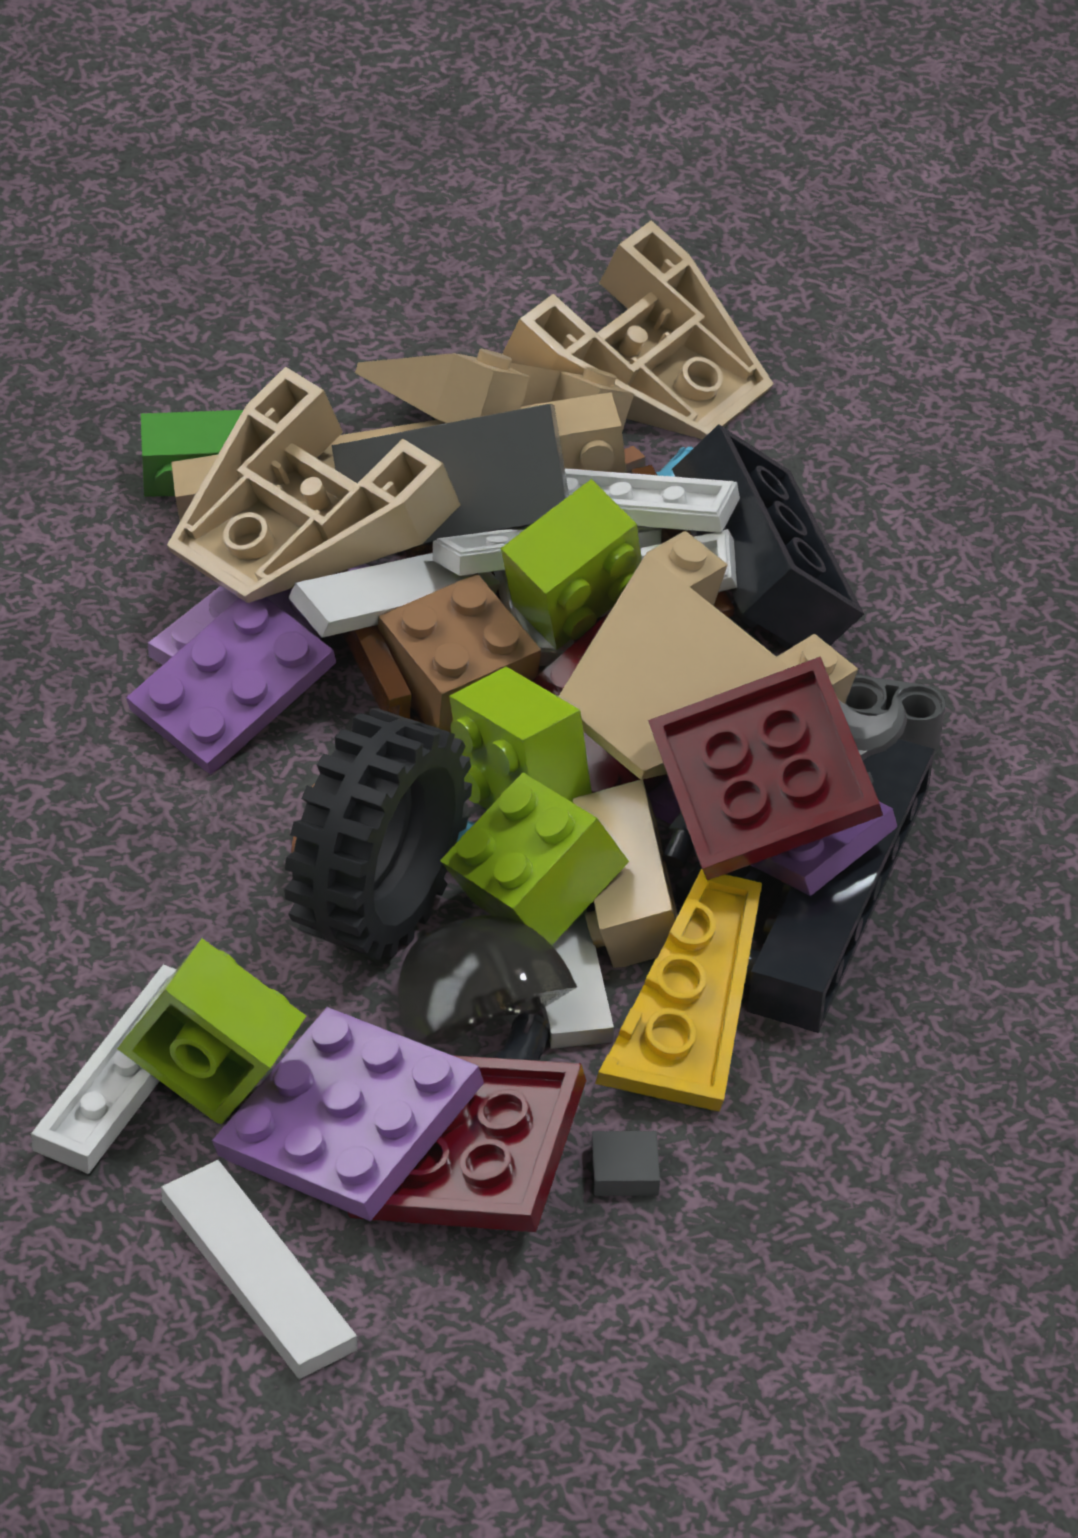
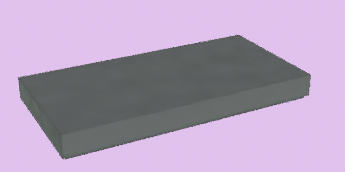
M550 403L331 445L335 470L356 483L363 479L402 439L444 464L461 505L423 544L418 546L433 544V541L437 540V538L530 526L569 496L555 405Z

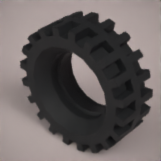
M377 708L371 709L369 716L362 713L353 718L352 732L341 729L335 736L334 752L331 756L323 753L317 763L320 774L314 786H306L301 799L306 802V806L301 820L293 822L290 834L297 838L294 852L289 854L285 861V870L292 872V880L284 888L285 900L294 903L288 914L292 922L300 924L299 931L375 959H381L382 955L392 957L397 954L399 943L408 946L414 940L415 925L418 922L427 923L432 915L430 904L436 894L443 895L448 885L444 879L447 869L440 860L457 843L459 832L467 827L469 815L463 814L464 803L472 795V784L465 782L464 777L471 768V762L469 757L462 755L466 747L463 740L455 738L454 733Z

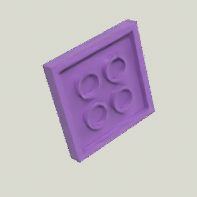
M326 1007L214 1137L212 1142L218 1156L231 1163L371 1221L484 1084L478 1065Z

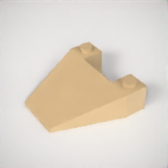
M652 220L618 245L599 282L628 310L596 333L557 296L552 294L519 319L502 353L512 359L511 363L580 375H583L585 367L611 373L616 376L615 386L634 393L627 419L700 439L708 435L718 424L723 427L726 426L774 385L691 256Z
M479 349L477 357L453 353L358 362L355 371L361 377L445 423L521 409V406L612 392L623 431L634 397V393L614 385L615 375L599 369L585 367L583 375L514 364L511 363L512 359L510 357L486 349Z
M284 367L244 408L170 538L167 547L171 553L245 602L250 603L291 589L296 582L333 575L421 545L461 504L444 464L404 439L358 483L317 459L343 431L325 391L289 368Z
M687 531L678 534L646 553L558 696L581 710L583 732L640 780L667 774L648 720L820 656L838 700L845 704L858 671L857 667L815 634L776 657L715 608L714 603L728 564Z

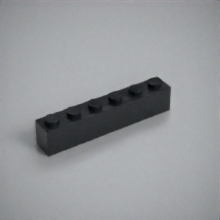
M898 739L887 750L871 755L863 760L867 772L871 773L874 780L872 785L879 802L893 808L898 827L811 896L784 883L781 894L783 905L780 910L771 908L763 927L761 943L764 945L760 952L750 951L744 986L749 988L747 1012L819 1033L928 793L934 756L933 748Z

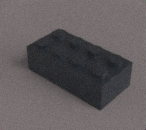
M720 424L672 468L675 477L737 482L740 499L724 530H729L734 539L737 588L730 589L734 597L731 603L735 608L734 612L744 623L752 628L759 624L770 631L783 647L790 649L813 634L831 646L864 615L789 469ZM696 531L697 536L713 533L707 531Z

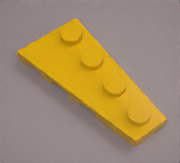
M701 869L658 958L654 961L645 983L619 1031L614 1045L598 1072L595 1084L720 1112L725 1098L760 898L761 882L725 874L707 881L703 869Z

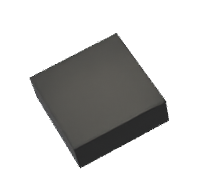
M592 1131L591 1154L594 1196L659 1195L660 1171L657 1131Z

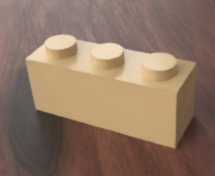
M643 779L573 798L574 804L598 818L630 861L594 899L595 910L585 913L593 945H595V948L606 946L613 968L625 967L657 958L668 938L678 913L667 864L662 859L664 851L657 820Z

